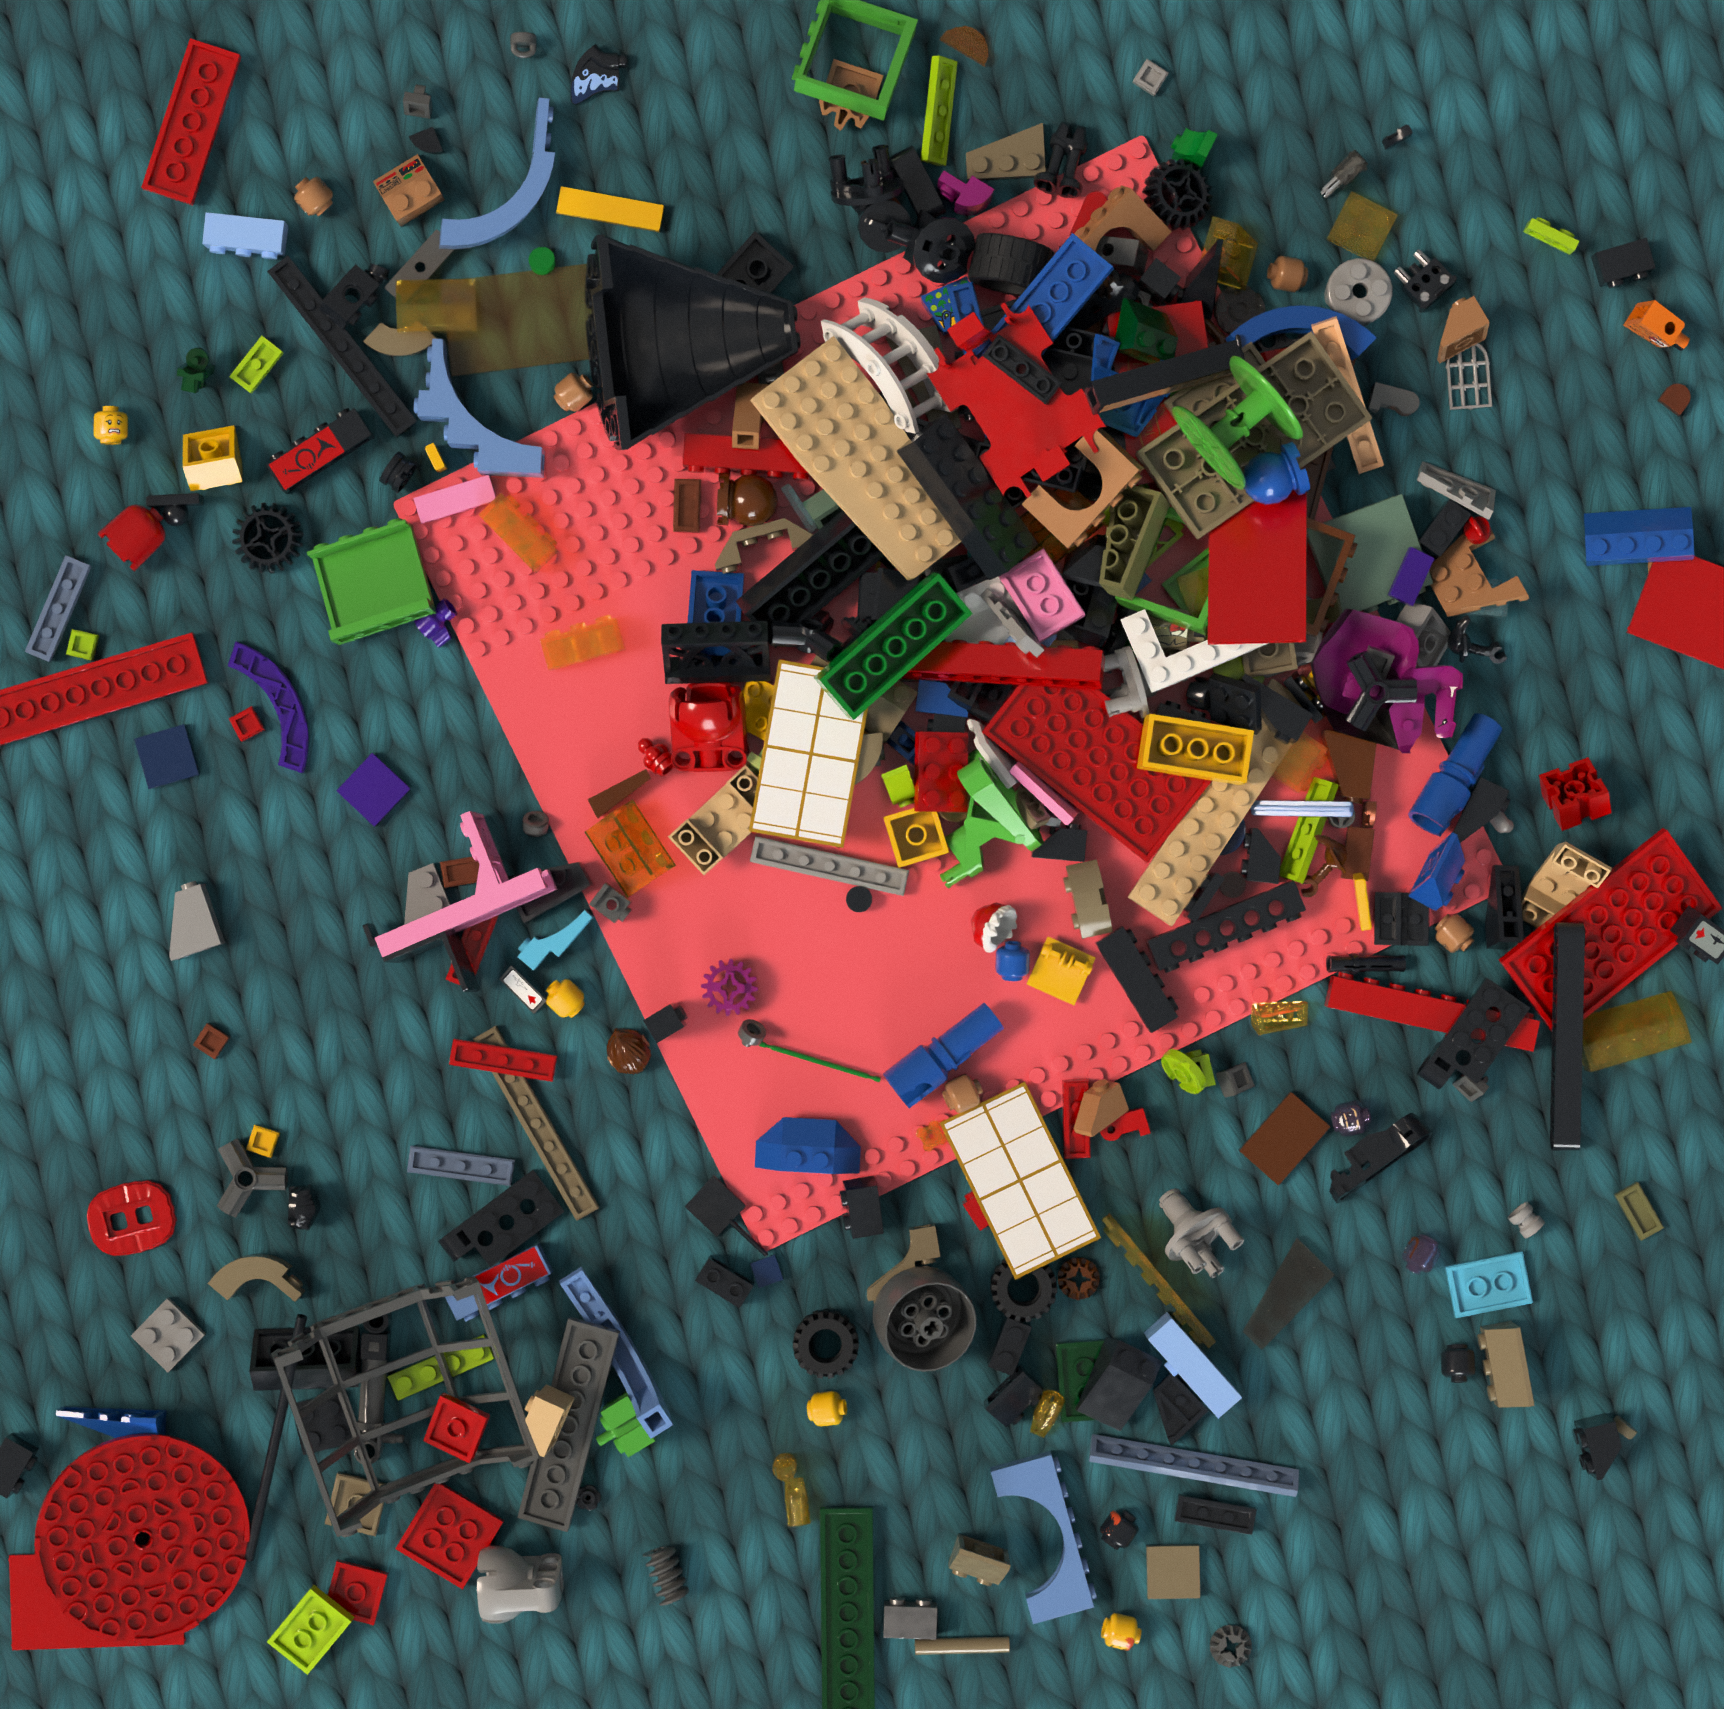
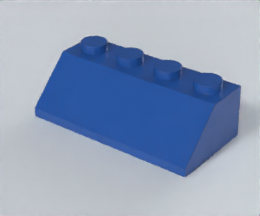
M1691 507L1584 513L1586 566L1694 560Z

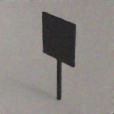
M713 1175L684 1207L716 1237L730 1224L763 1256H768V1252L733 1220L746 1205Z

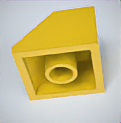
M234 425L183 435V470L190 491L206 490L212 487L242 482V461Z

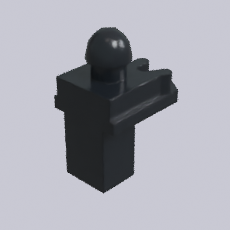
M854 616L851 618L844 617L841 620V624L852 634L842 644L845 647L844 650L875 623V621L871 620V616H866L862 621Z

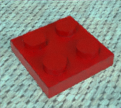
M442 1393L423 1441L470 1464L474 1460L490 1414L449 1394Z
M338 1559L328 1596L355 1617L353 1620L374 1625L388 1572Z

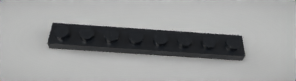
M287 255L267 272L393 434L398 438L414 426L418 421L348 331L341 329L319 310L323 299L291 258Z

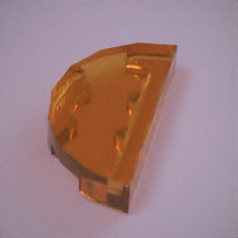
M968 26L955 27L947 30L941 36V42L985 67L988 59V46L984 36L976 29Z

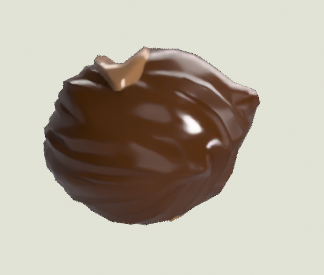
M615 1028L607 1044V1059L619 1073L639 1074L644 1071L652 1056L649 1048L650 1044L644 1034L636 1030Z

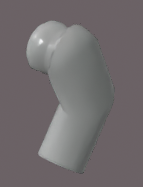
M1501 811L1490 820L1496 831L1500 833H1509L1513 830V821L1509 820Z

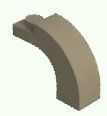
M251 1254L237 1258L221 1268L207 1283L226 1300L232 1298L245 1282L252 1279H263L273 1283L295 1302L306 1291L302 1288L303 1283L294 1275L289 1277L286 1274L292 1267L291 1264L281 1258L268 1254Z

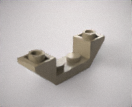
M785 518L734 531L715 563L716 570H722L723 574L738 570L737 566L742 565L737 544L742 543L743 547L757 544V539L767 536L768 540L783 537V532L788 531L792 549L795 551L813 534Z

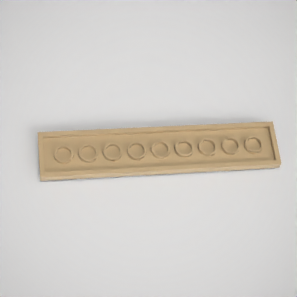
M1274 679L1270 680L1267 687L1302 707L1286 687ZM1262 719V730L1257 735H1253L1247 783L1236 785L1211 781L1161 845L1128 895V898L1169 926H1173L1290 749L1292 743L1289 742L1287 745L1278 741L1274 737L1275 733L1269 730Z

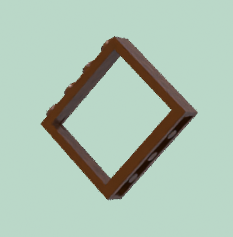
M1307 518V528L1344 541L1313 625L1306 623V634L1317 637L1319 632H1325L1329 618L1325 617L1328 607L1334 608L1339 595V593L1334 592L1338 582H1344L1348 568L1344 567L1347 557L1353 558L1358 544L1353 542L1356 535Z

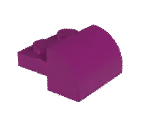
M943 171L938 179L937 189L941 191L939 195L949 202L956 200L954 212L964 216L976 215L985 210L993 199L994 189L974 176H971L968 183L965 184L946 171Z

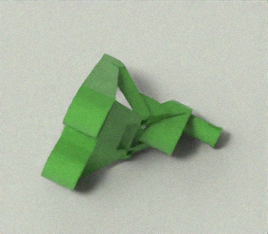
M978 749L968 754V765L957 771L962 785L971 798L964 825L945 836L948 846L960 862L940 874L942 882L946 881L945 886L948 889L968 875L973 878L984 871L982 845L994 837L1016 844H1024L1031 852L1044 844L1038 828L1031 830L1023 820L1016 805V791L1013 786L1009 789L1005 787Z

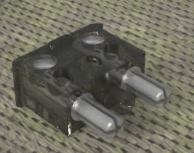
M1356 150L1350 151L1348 156L1331 172L1329 176L1331 180L1320 192L1321 195L1325 193L1324 198L1330 196L1338 187L1343 191L1362 172L1367 171L1368 163Z

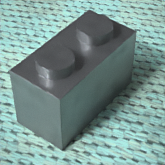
M891 1597L890 1601H884L883 1638L936 1640L937 1603L932 1602V1599L917 1598L916 1602H906L905 1598Z

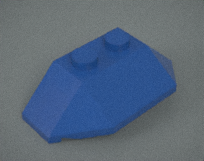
M783 1117L756 1141L755 1168L822 1174L859 1173L861 1146L837 1120Z

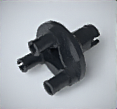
M883 144L872 147L874 159H868L869 163L866 160L861 162L863 177L851 179L847 176L845 155L838 154L828 158L832 180H830L831 200L839 205L851 206L858 213V219L867 205L892 199L904 191L903 180L895 176L894 168L891 167L888 145Z

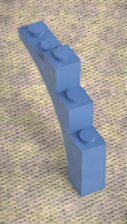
M432 339V346H428L427 360L431 362V371L426 373V388H429V390H419V397L414 399V413H418L417 416L421 421L449 422L448 425L444 426V440L448 441L447 443L451 448L479 449V452L474 453V468H478L477 471L481 475L544 478L545 451L542 447L524 445L502 438L485 428L469 414L461 403L452 384L447 361V344L443 339Z

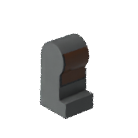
M1375 382L1372 385L1366 409L1367 411L1377 413L1380 407L1395 410L1401 416H1409L1418 409L1420 401L1418 396L1412 391Z

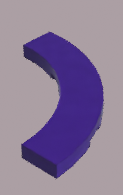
M235 641L228 666L254 680L268 695L279 717L282 745L278 765L304 773L309 752V730L305 710L297 691L284 672L273 661L257 650Z

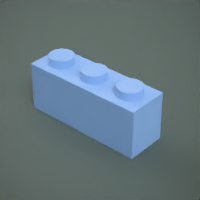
M206 212L202 244L206 248H210L209 252L215 254H225V250L236 251L235 255L251 257V253L262 254V258L277 260L278 256L285 257L288 224L282 220Z

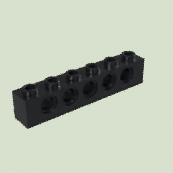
M1289 881L1201 917L1196 923L1189 922L1148 939L1146 943L1157 970L1164 969L1165 973L1179 968V962L1188 959L1191 963L1204 958L1203 952L1213 949L1214 953L1228 948L1227 943L1237 939L1238 943L1253 937L1252 932L1259 929L1263 933L1277 927L1276 922L1286 919L1288 923L1302 917L1300 912L1305 911L1306 908L1295 882ZM1274 900H1278L1282 905V910L1278 915H1272L1269 912V904ZM1249 910L1255 911L1258 916L1257 922L1253 925L1246 924L1244 916ZM1225 920H1229L1233 924V931L1229 935H1223L1220 931V925ZM1201 930H1205L1209 934V941L1205 945H1199L1195 940L1196 934ZM1177 940L1182 941L1185 945V950L1181 955H1174L1171 951L1172 943Z

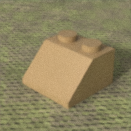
M547 1384L541 1391L536 1390L525 1408V1411L528 1412L525 1419L538 1454L542 1457H545L555 1445L575 1397Z

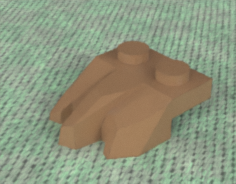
M834 59L826 83L877 99L884 75ZM819 100L822 115L836 112L834 126L839 131L843 129L850 118L855 120V126L860 129L869 118L868 115Z

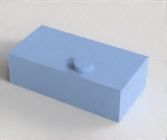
M1168 1312L1144 1332L1147 1339L1168 1361L1164 1366L1174 1377L1179 1374L1218 1419L1242 1398L1236 1388Z

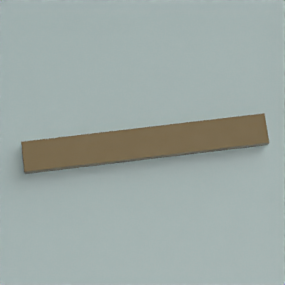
M497 1026L473 1038L474 1042L508 1047ZM492 1072L576 1221L600 1208L527 1078Z

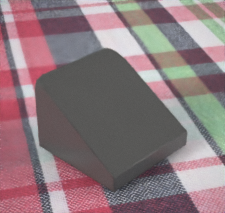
M1246 1062L1216 1073L1224 1097L1237 1095L1255 1086Z

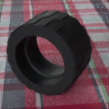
M982 233L977 235L968 279L970 282L973 281L974 284L983 288L1021 296L1054 256V252L1045 245L1024 238L995 233Z

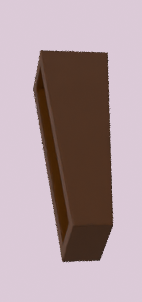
M647 769L587 800L599 819L652 778Z

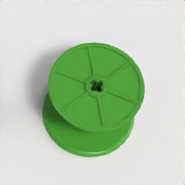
M1232 356L1229 366L1235 380L1247 396L1232 410H1225L1226 415L1210 429L1195 414L1182 406L1173 407L1172 413L1184 435L1205 461L1228 483L1242 490L1246 485V480L1241 468L1228 451V448L1243 435L1248 437L1250 435L1249 430L1264 417L1275 428L1291 439H1301L1303 431L1296 416L1275 388L1248 362L1238 356Z

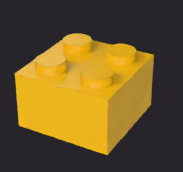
M912 808L883 817L898 868L949 853L937 812H916Z

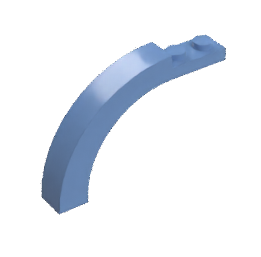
M539 98L537 101L531 165L520 189L504 205L488 214L471 219H442L439 249H465L491 242L514 229L533 210L549 181L555 152L545 151V149H550L551 133H546L547 122L552 123L554 108L549 107L550 99Z
M580 1267L559 1280L561 1287L585 1321L620 1331L612 1365L628 1393L637 1420L650 1439L671 1427L673 1422L669 1410L649 1369L610 1305H607L584 1269Z

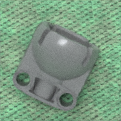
M488 1546L480 1550L477 1569L480 1573L486 1572V1576L477 1579L478 1608L482 1621L490 1624H500L514 1619L523 1611L546 1613L557 1609L564 1588L561 1555L547 1553L541 1556H520L512 1549L503 1546Z

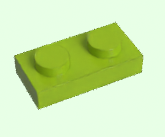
M1538 217L1536 219L1532 218L1527 222L1523 230L1524 233L1569 255L1575 251L1579 240L1574 239L1575 235L1564 229L1558 231L1550 227V222Z
M261 335L229 377L252 394L284 353Z

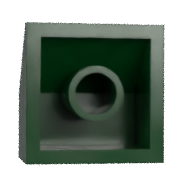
M1123 298L1115 341L1120 343L1117 352L1148 364L1174 358L1178 336L1167 314L1128 298Z

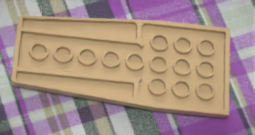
M834 336L750 400L801 466L907 580L916 578L961 542L897 453V450L910 440L903 429L897 427L894 421L895 416L884 399Z

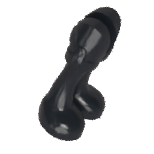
M1061 121L1056 132L1051 135L1050 147L1053 151L1049 167L1046 172H1039L1035 175L1034 185L1047 194H1054L1064 155H1067L1065 172L1060 182L1058 194L1064 198H1075L1081 195L1083 189L1082 184L1075 178L1080 156L1084 155L1087 151L1086 127L1077 125L1076 132L1073 138L1070 139L1068 138L1070 123Z

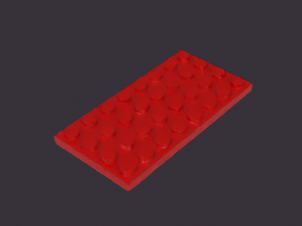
M1018 685L985 726L982 733L1139 858L1148 863L1208 787L1211 780L1137 769L1143 724L1128 712L1109 717L1105 700L1111 699L1098 689Z
M1662 828L1614 866L1599 888L1593 885L1588 887L1527 936L1521 943L1502 956L1499 962L1552 1032L1555 923L1583 922L1584 1020L1678 945L1675 941L1678 936L1672 933L1670 929L1688 905L1708 919L1719 912L1722 907L1668 830Z

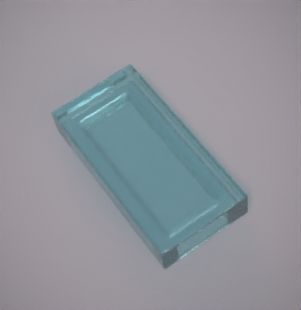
M791 484L783 486L781 492L806 530L811 534L817 531V525Z

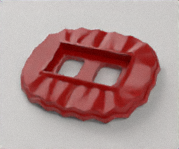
M150 1180L122 1183L104 1190L92 1199L87 1210L88 1229L94 1244L102 1252L113 1256L142 1253L166 1243L174 1234L177 1222L171 1195L161 1184ZM142 1206H149L153 1216L152 1222L140 1224L136 1209ZM123 1212L128 1226L126 1229L116 1231L113 1229L111 1215Z

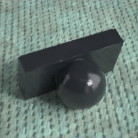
M199 493L148 495L146 497V505L150 508H164L163 518L166 523L177 527L183 525L188 519L189 512L186 506H203L204 498Z

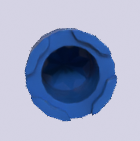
M1293 442L1281 445L1280 454L1272 451L1259 453L1250 459L1244 468L1243 474L1246 480L1244 489L1247 495L1254 501L1264 505L1276 504L1288 498L1292 490H1295L1298 495L1309 492L1310 482L1306 468L1300 470L1296 458L1301 455Z

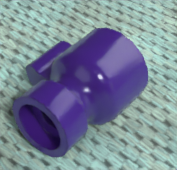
M446 598L437 604L435 608L437 613L414 620L420 632L428 639H432L439 648L452 639V635L444 622L446 620L450 621L457 615L455 607Z

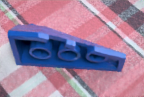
M61 1407L56 1410V1416L114 1438L143 1433L166 1435V1410Z

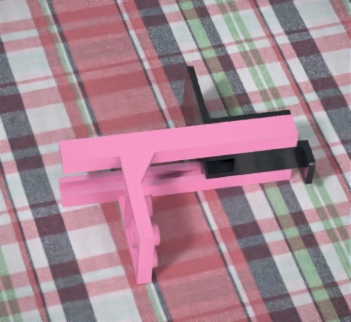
M468 811L460 815L463 821L460 823V827L465 837H469L472 847H470V852L476 862L479 861L480 864L475 895L380 936L374 924L367 923L362 926L370 947L379 948L384 962L388 963L403 962L444 944L463 992H478L481 989L458 932L558 889L550 870L541 871V868H536L509 880L483 814Z

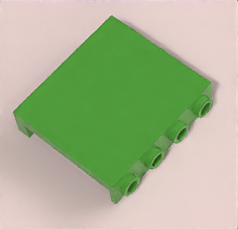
M401 518L393 519L387 522L388 525L380 528L369 527L364 529L362 534L356 536L345 535L340 537L338 542L332 544L321 543L314 546V550L307 552V555L313 559L331 625V630H328L330 640L335 644L341 645L437 613L413 526L407 520Z

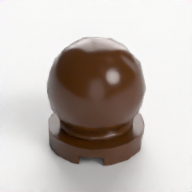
M719 473V481H724V483H720V489H718L717 515L722 517H718L717 525L728 526L729 519L731 520L732 518L739 524L750 527L770 520L776 512L778 503L777 493L771 482L762 476L754 474L743 475L734 481L731 479L730 473Z

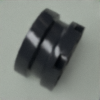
M400 451L389 461L379 480L384 485L389 484L392 486L391 489L396 493H399L406 486L418 465L412 459L407 460L405 458L406 455Z

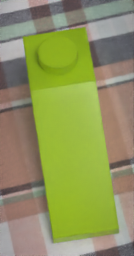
M907 765L881 775L893 805L898 804L902 808L914 803L915 786Z

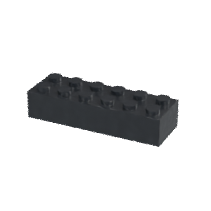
M947 414L928 423L897 450L899 456L989 580L1008 572L1038 544Z
M842 510L737 599L736 603L750 621H767L768 632L772 622L800 623L803 619L812 618L878 562L884 554Z

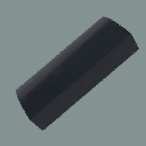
M754 231L716 275L726 279L730 278L755 289L771 293L794 266Z

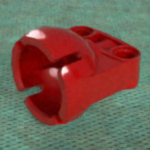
M728 682L688 684L686 689L683 687L675 688L670 693L668 700L672 743L671 763L674 768L690 772H722L738 770L744 767L750 749L747 744L745 699L739 686H732ZM734 750L739 751L743 757L735 758L730 752ZM686 752L690 755V758L682 759L678 753Z

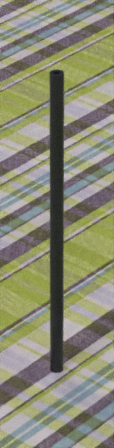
M297 1315L292 1339L300 1333H304L307 1321L306 1315ZM297 1362L285 1367L291 1389ZM283 1385L280 1390L251 1523L250 1541L247 1542L245 1559L247 1561H254L287 1413L289 1402Z

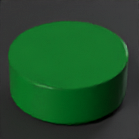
M538 247L529 255V265L534 273L545 275L554 269L556 261L550 249Z

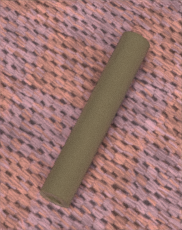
M1009 1636L936 1638V1640L915 1639V1655L1010 1653Z

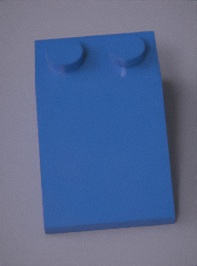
M692 570L687 623L741 622L742 610L736 603V600L743 595L744 573L723 574V572ZM723 646L707 647L700 652L707 655L724 656L731 652V650Z
M1452 832L1430 851L1408 895L1434 911H1437L1443 905L1447 906L1454 894L1451 892V888L1454 883H1459L1465 870L1461 869L1465 858L1457 834Z

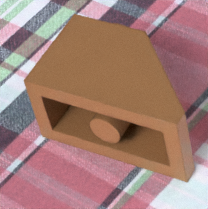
M1102 1079L1096 1081L1090 1089L1084 1092L1074 1126L1075 1133L1093 1137L1129 1111L1120 1083Z

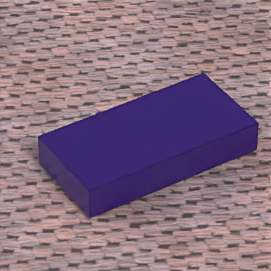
M1409 547L1387 595L1408 606H1413L1434 558L1413 547Z

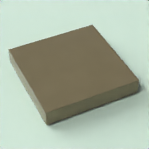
M342 1472L337 1473L331 1496L336 1516H339L371 1491L367 1478ZM378 1481L379 1486L386 1484ZM385 1502L379 1504L360 1519L362 1528L357 1529V1532L376 1537ZM327 1513L325 1524L332 1526Z
M1199 1544L1146 1545L1148 1599L1200 1598Z

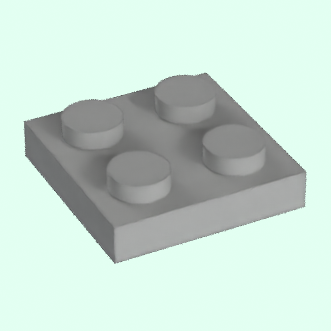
M167 1298L131 1337L157 1363L169 1372L206 1333L174 1301Z

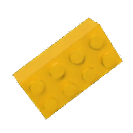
M1148 714L1144 718L1137 769L1242 785L1247 783L1254 730Z

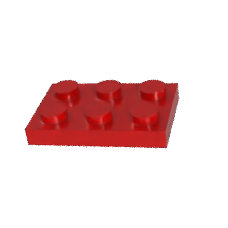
M915 732L914 811L968 812V792L957 775L958 770L968 765V733Z

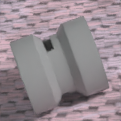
M1528 1202L1518 1206L1508 1216L1509 1221L1513 1225H1519L1520 1233L1525 1239L1535 1234L1545 1224V1221L1539 1215L1532 1213L1533 1207Z

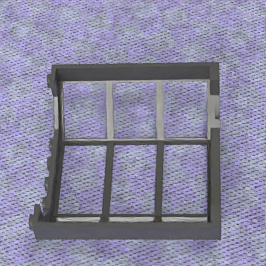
M475 1276L466 1277L458 1283H454L453 1279L438 1281L435 1283L436 1287L426 1288L425 1284L414 1285L316 1322L310 1326L311 1332L304 1336V1333H300L288 1341L289 1347L277 1349L271 1353L337 1537H349L357 1533V1529L362 1528L360 1519L383 1502L387 1504L399 1500L401 1495L409 1492L411 1494L421 1492L425 1489V1486L434 1482L435 1484L444 1483L450 1479V1476L457 1473H470L475 1469V1466L480 1464L510 1461L514 1468H524L534 1463L533 1460L539 1458L480 1283ZM474 1295L488 1337L440 1344L425 1299L454 1296L459 1301ZM417 1302L432 1346L342 1380L327 1336ZM319 1341L334 1385L298 1409L284 1367L303 1360L302 1352ZM491 1346L506 1391L458 1396L443 1352ZM435 1355L449 1395L469 1405L510 1400L524 1444L477 1449L474 1460L470 1464L457 1457H453L379 1486L364 1442L432 1416L436 1405L360 1433L345 1389ZM338 1394L353 1438L318 1463L302 1418ZM356 1447L371 1491L339 1516H336L321 1472Z

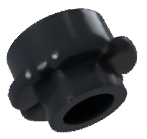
M370 263L368 270L365 269V272L369 273V276L380 284H383L384 279L389 280L390 270L372 263Z
M593 1485L580 1487L576 1502L577 1506L588 1511L597 1508V1504L601 1501V1493ZM587 1495L591 1497L590 1500H586Z

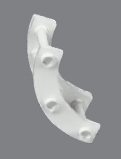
M864 297L857 301L860 314L841 325L833 321L822 320L821 325L825 342L834 336L848 355L868 372L882 391L891 412L895 416L894 421L897 427L905 432L916 434L919 432L916 418L931 409L950 412L926 374L933 373L938 369L939 358L923 334L903 315L896 316L889 311L890 307L888 305ZM861 325L874 329L863 336H859L852 331ZM886 335L899 347L881 356L870 344ZM907 355L918 371L899 381L889 365ZM923 380L930 398L912 408L905 390Z

